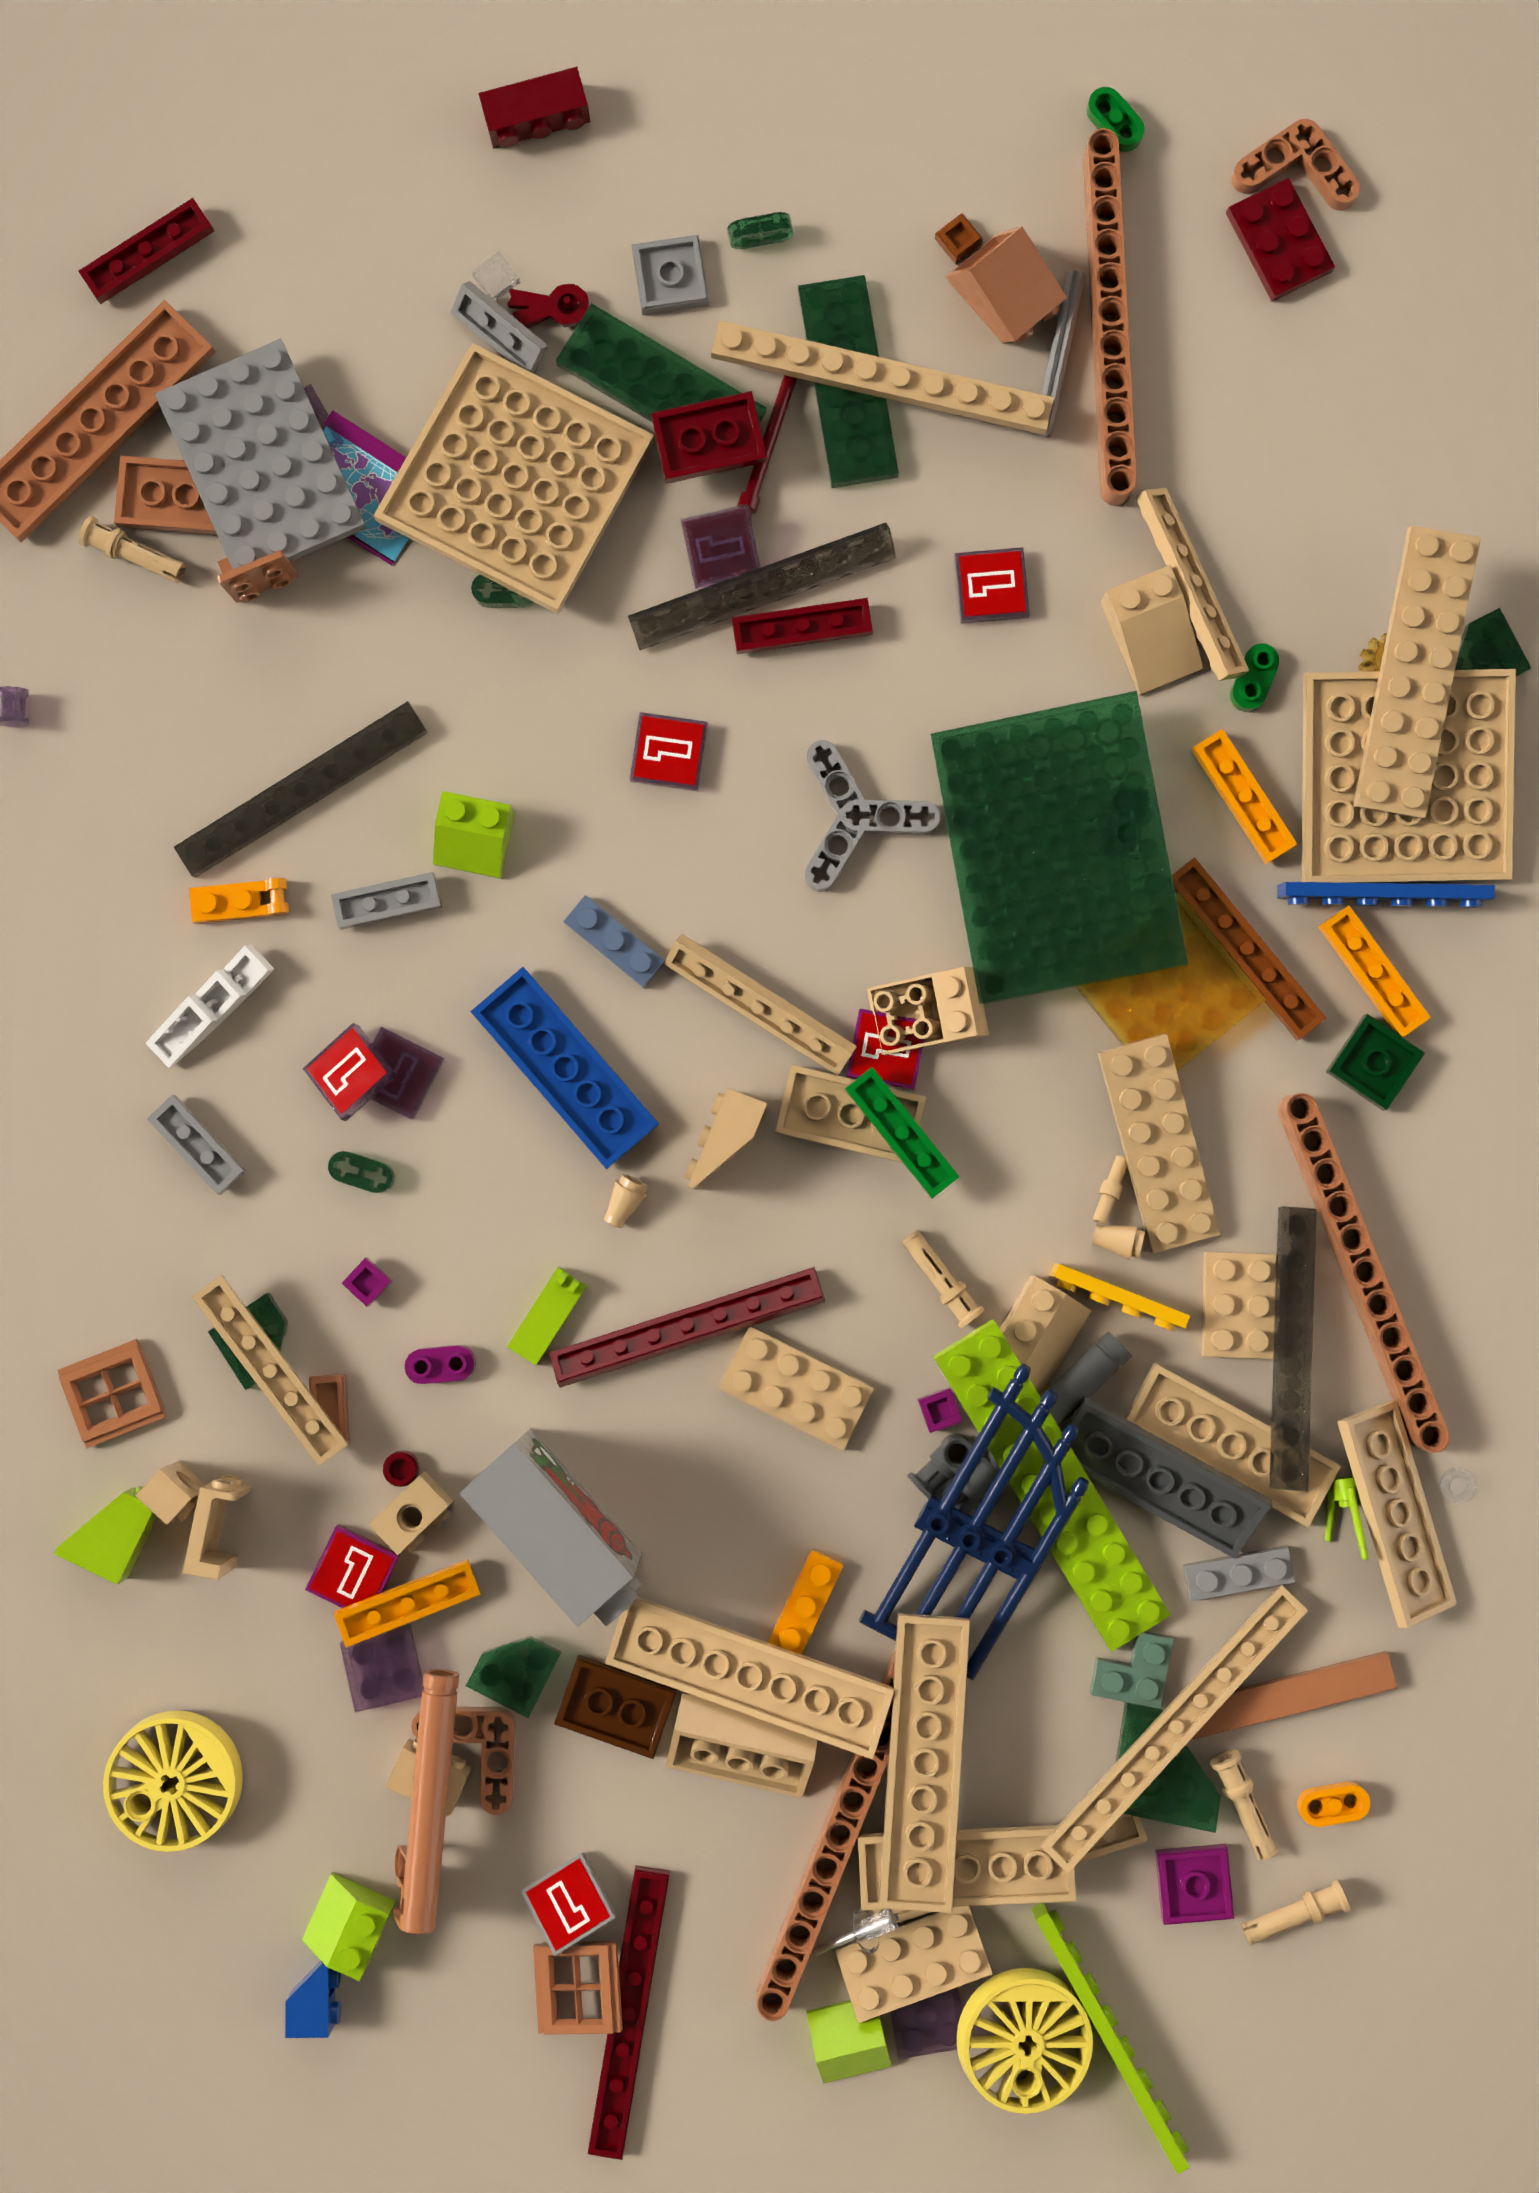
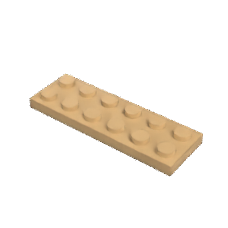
M1159 1034L1097 1052L1150 1252L1154 1254L1220 1235L1167 1034Z
M1153 1363L1124 1417L1272 1499V1508L1308 1528L1341 1468V1465L1156 1363Z
M1386 1401L1337 1421L1398 1628H1409L1457 1605L1397 1401Z
M1058 1825L957 1829L952 1907L1076 1902L1074 1868L1067 1874L1040 1847ZM862 1833L858 1835L861 1911L888 1910L879 1907L883 1833Z

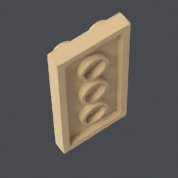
M791 1064L775 1133L902 1163L844 1090L855 1081L854 1079ZM889 1088L920 1126L926 1097Z
M750 1326L718 1389L844 1451L874 1387Z
M970 1906L952 1907V1913L938 1912L835 1950L858 2023L993 1974Z

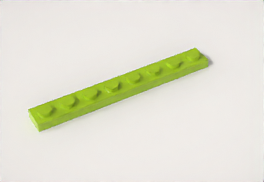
M1045 1903L1037 1904L1031 1908L1036 1922L1177 2175L1190 2168L1184 2155L1189 2149L1179 2130L1173 2133L1170 2130L1167 2121L1172 2118L1161 2098L1154 2101L1149 2090L1154 2088L1144 2067L1136 2069L1131 2058L1136 2056L1135 2051L1126 2035L1119 2038L1114 2026L1119 2023L1108 2003L1101 2006L1096 1997L1101 1991L1091 1972L1085 1975L1082 1972L1078 1963L1082 1962L1083 1958L1073 1940L1066 1943L1061 1932L1066 1928L1057 1911L1054 1909L1049 1912Z

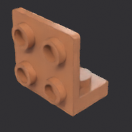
M282 550L236 569H232L228 558L218 561L222 574L217 579L236 603L239 601L244 603L253 601L260 596L261 592L270 588H284L292 583V579L299 577L293 561L290 562Z

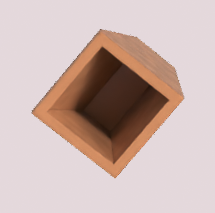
M1023 226L995 234L946 275L950 284L1002 343L1016 341L1018 344L1027 339L1034 332L1032 327L1040 320L1045 322L1056 315L1060 310L1058 305L1067 298Z

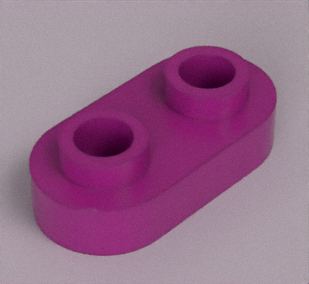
M464 1345L421 1348L408 1355L404 1368L407 1377L417 1384L460 1381L473 1373L476 1366V1358L472 1350ZM453 1357H459L462 1360L463 1365L461 1369L456 1370L451 1366ZM419 1360L425 1361L428 1365L425 1373H420L416 1369V1364Z

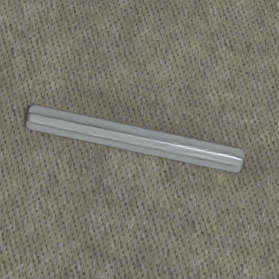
M1070 270L1066 276L1063 292L1067 298L1060 304L1041 393L1042 395L1054 397L1047 431L1045 435L1034 433L1037 436L1050 437L1053 431L1086 277L1081 271Z

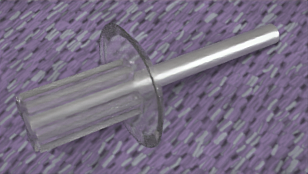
M856 1908L851 1916L852 1932L813 1948V1952L817 1956L856 1940L864 1951L874 1953L879 1946V1937L899 1928L896 1922L899 1920L897 1913L893 1914L892 1909H885L870 1916L867 1911H861V1908Z

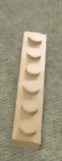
M1167 488L1146 489L1136 496V500L1141 508L1142 517L1151 530L1155 539V545L1160 551L1166 566L1171 565L1183 593L1189 617L1196 630V636L1203 645L1212 671L1216 674L1218 681L1240 678L1249 672V668Z
M682 933L675 941L664 962L672 970L836 1075H839L857 1047Z
M220 1275L192 1296L193 1300L318 1466H321L349 1444L223 1275Z

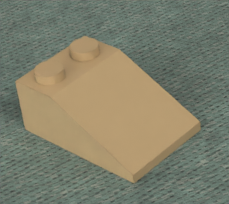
M1171 565L1105 592L1100 604L1139 696L1204 669L1185 599Z

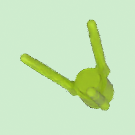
M1354 1477L1335 1478L1332 1483L1333 1488H1330L1327 1492L1325 1541L1331 1542L1335 1503L1339 1501V1507H1350L1361 1558L1368 1560L1367 1545L1358 1508L1361 1505Z

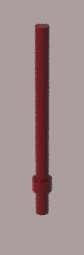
M783 376L763 436L767 462L753 466L746 490L741 492L737 503L738 509L745 508L748 525L752 514L756 513L760 502L758 495L797 380L795 377Z

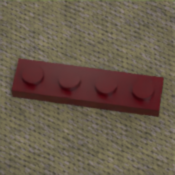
M191 198L78 272L101 305L215 231L194 198Z
M868 598L732 617L737 654L868 636L873 633Z

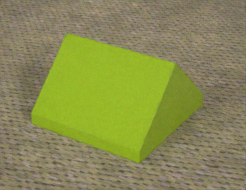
M851 2000L807 2011L815 2060L823 2084L892 2067L880 2016L858 2023Z

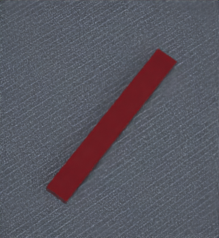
M815 1267L567 1346L549 1352L557 1384L561 1388L824 1303L826 1300Z
M635 1865L619 1961L623 2030L622 2032L607 2034L587 2153L589 2155L618 2160L623 2159L670 1871Z

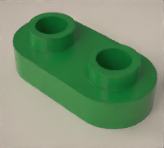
M1100 87L1093 91L1087 105V115L1097 129H1110L1117 135L1119 151L1129 152L1136 149L1144 135L1145 128L1142 119L1115 89ZM1105 107L1109 112L1101 113L1098 108ZM1126 132L1130 135V138H1123L1120 133Z
M1256 644L1244 655L1249 672L1240 678H1235L1230 690V700L1233 706L1240 711L1251 712L1256 710L1267 697L1279 666V655L1268 644ZM1262 655L1266 657L1267 665H1260L1257 661V656ZM1245 687L1253 688L1255 696H1247L1245 694Z

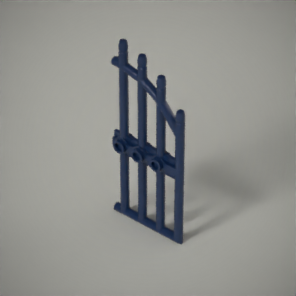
M1023 1363L1016 1369L1013 1375L1014 1378L1009 1381L1004 1392L994 1386L991 1388L987 1399L996 1405L942 1499L939 1500L930 1496L927 1503L924 1504L914 1524L915 1528L923 1532L875 1614L864 1610L859 1618V1623L896 1641L897 1626L887 1620L935 1538L951 1545L954 1549L916 1614H932L966 1554L984 1562L985 1565L954 1617L970 1619L998 1570L1017 1579L967 1663V1678L972 1681L1081 1501L1080 1497L1084 1496L1089 1484L1088 1480L1079 1477L1071 1487L1072 1491L1068 1492V1494L1066 1492L1061 1463L1071 1448V1443L1077 1438L1079 1428L1070 1423L1061 1434L1062 1438L1058 1439L1054 1448L1042 1428L1044 1421L1050 1413L1049 1409L1053 1408L1056 1403L1058 1394L1054 1390L1048 1389L1040 1399L1041 1403L1036 1406L1032 1415L1015 1402L1023 1388V1383H1026L1031 1372V1368ZM1009 1414L1024 1429L973 1516H970L954 1508V1505L1006 1415ZM1034 1441L1045 1463L1003 1533L985 1524ZM1050 1483L1056 1514L1034 1549L1016 1539Z

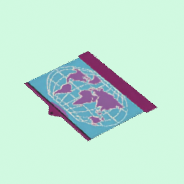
M332 410L324 422L326 427L323 432L367 527L346 538L354 541L392 566L409 538L376 522L373 515L406 457Z

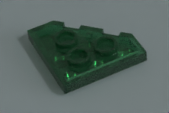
M1124 1703L1116 1762L1163 1712L1162 1709ZM1185 1745L1123 1814L1216 1833L1221 1796Z

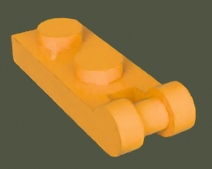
M272 878L264 881L189 888L192 922L200 924L289 914V906L284 900V891L287 890L286 879ZM262 893H270L271 903L263 905Z

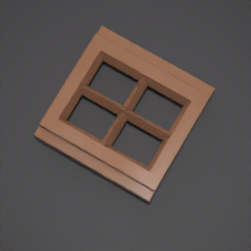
M138 1339L57 1370L60 1383L86 1449L167 1417L165 1407ZM132 1362L138 1380L114 1389L107 1371ZM101 1374L108 1392L83 1401L76 1383ZM141 1386L148 1404L123 1413L117 1395ZM110 1398L117 1416L92 1426L86 1407Z
M547 1942L534 1944L538 2033L553 2035L613 2034L614 2032H622L617 1942H578L557 1956L553 1955ZM598 1956L600 1984H581L579 1957ZM554 1957H573L574 1984H555ZM575 1991L576 2019H557L556 1992ZM581 1991H600L602 2019H583Z

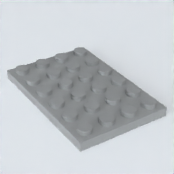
M281 338L155 393L232 569L241 567L279 550H282L291 562L367 528Z

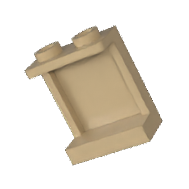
M222 1475L221 1479H213L212 1482L200 1487L182 1573L218 1580L235 1569L238 1554L220 1551L218 1546L227 1502L236 1501L251 1491L252 1485L242 1483L243 1478L234 1475Z

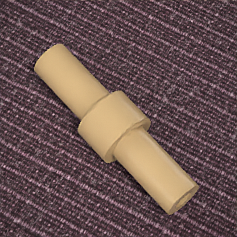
M1116 1156L1108 1179L1103 1180L1099 1191L1101 1198L1093 1217V1221L1099 1224L1106 1225L1115 1200L1118 1201L1123 1189L1121 1182L1127 1168L1125 1157Z

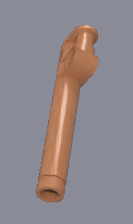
M429 1669L424 1671V1690H422L408 1842L407 1845H399L395 1854V1876L398 1880L397 1886L401 1890L399 1906L393 1909V1918L400 1930L411 1934L431 1933L435 1930L458 1694L456 1689L459 1684V1673L447 1669Z

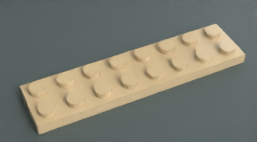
M1414 525L1407 529L1353 807L1420 819L1426 818L1481 537Z
M637 1597L620 1615L605 1661L607 1665L872 1760L875 1756L895 1691L892 1686Z
M898 1613L893 1679L895 1691L891 1710L879 1894L880 1908L952 1913L970 1631L969 1618Z

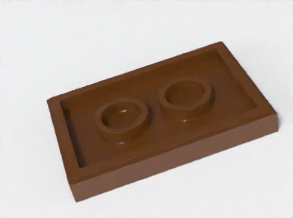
M578 1655L554 1725L654 1759L677 1689Z

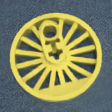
M178 1710L157 1713L145 1718L132 1727L123 1736L110 1755L103 1780L106 1807L119 1830L138 1845L163 1852L189 1849L215 1834L233 1814L242 1791V1763L231 1738L212 1720L189 1711ZM166 1724H178L173 1755ZM155 1726L160 1752L144 1729ZM186 1733H188L193 1744L182 1759ZM133 1736L148 1758L127 1745ZM199 1750L202 1757L190 1764L193 1756ZM120 1756L124 1757L125 1759H127L143 1771L119 1767L118 1762ZM206 1762L210 1766V1769L195 1772L198 1767ZM176 1776L179 1782L173 1783L164 1790L162 1785L169 1778L171 1779ZM217 1777L222 1785L199 1780ZM116 1778L141 1783L117 1789ZM201 1793L227 1797L225 1809ZM138 1795H147L150 1798L151 1807L143 1806L139 1802ZM126 1797L124 1801V1808L119 1798ZM195 1805L217 1818L218 1821L210 1827ZM162 1808L158 1834L155 1836L148 1833L146 1829L157 1812ZM184 1811L199 1832L198 1835L189 1837ZM171 1812H173L178 1839L167 1838ZM132 1820L142 1823L140 1826H138Z
M1016 1968L991 1977L971 1995L959 2019L957 2051L965 2074L986 2100L1009 2112L1022 2114L1037 2113L1048 2110L1066 2100L1084 2079L1093 2051L1092 2028L1079 1998L1063 1980L1043 1970ZM996 2002H1008L1013 2018L1010 2019ZM1016 2002H1022V2016ZM1033 2002H1037L1032 2012ZM1050 2002H1056V2003L1046 2012V2010H1047V2008H1048V2006H1049V2003H1050ZM1074 2004L1077 2013L1057 2021ZM988 2005L1005 2023L1006 2027L980 2016V2012ZM976 2025L997 2035L971 2036L973 2026ZM1079 2026L1081 2027V2035H1061ZM969 2048H993L972 2058L969 2056ZM1055 2048H1079V2051L1075 2058ZM1045 2056L1071 2067V2069L1063 2077ZM995 2063L980 2079L975 2076L974 2071ZM1042 2065L1058 2081L1049 2090L1046 2089L1041 2075ZM1025 2070L1029 2071L1024 2079L1016 2080L1019 2073ZM1004 2074L997 2093L989 2089ZM1012 2089L1018 2097H1009Z

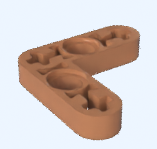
M1300 119L1243 157L1236 164L1231 176L1232 185L1238 192L1250 194L1298 162L1327 204L1335 210L1350 208L1360 191V184L1320 127L1310 119ZM1298 134L1301 136L1308 134L1310 137L1308 142L1305 139L1299 141L1297 139ZM1271 149L1280 150L1284 155V161L1279 164L1272 163L1267 157V152ZM1311 149L1313 152L1308 156V152ZM1319 157L1328 159L1331 163V170L1327 172L1319 171L1314 165V160ZM1259 163L1261 168L1256 171L1253 179L1250 177L1244 179L1242 177L1243 171L1250 173L1257 168ZM1335 174H1338V177L1335 181L1333 177ZM1338 188L1340 190L1347 188L1349 193L1347 196L1345 194L1339 196L1336 191Z
M456 1707L455 1719L462 1715L468 1716L473 1722V1730L468 1734H461L454 1727L453 1743H481V1806L489 1814H503L510 1807L514 1796L515 1717L509 1710L501 1707ZM420 1710L414 1717L411 1725L412 1732L416 1738H418ZM496 1717H501L502 1723L508 1724V1727H505L502 1731L501 1743L488 1745V1741L494 1743L496 1740V1728L490 1727V1724L494 1723ZM508 1741L509 1746L506 1745V1744H502V1743ZM493 1752L503 1753L508 1761L506 1768L503 1770L491 1768L488 1762L489 1755ZM495 1779H502L500 1782V1795L506 1796V1798L502 1799L500 1805H495L494 1799L488 1798V1795H492L494 1791Z

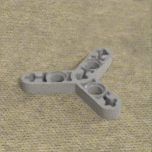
M819 740L809 747L807 751L808 766L837 816L805 870V881L812 890L822 892L830 889L863 834L925 835L930 834L937 828L940 821V811L933 803L928 801L865 800L839 752L831 742ZM821 749L823 753L828 751L831 753L828 757V764L832 770L837 765L840 770L832 771L824 779L821 774H825L827 771L821 761L814 762L817 754L816 750ZM835 778H842L848 783L849 790L842 796H836L829 789L830 782ZM853 808L859 809V814L870 815V808H876L874 817L876 826H869L871 819H860L859 825H852V819L846 818V815L851 814ZM887 808L895 809L900 816L898 824L891 827L884 825L880 819V814L883 810ZM904 808L911 809L909 816H918L921 810L925 809L929 816L934 817V820H930L926 827L921 826L920 820H910V827H904L906 818ZM842 837L846 840L848 849L844 854L835 855L829 851L828 843L832 838ZM823 853L826 858L839 863V865L835 868L831 863L826 872V876L830 879L827 882L821 880L817 884L814 882L815 875L811 871L813 869L818 871L821 869L825 859L819 858V856Z

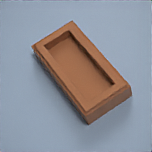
M346 1374L310 1376L309 1391L349 1443Z

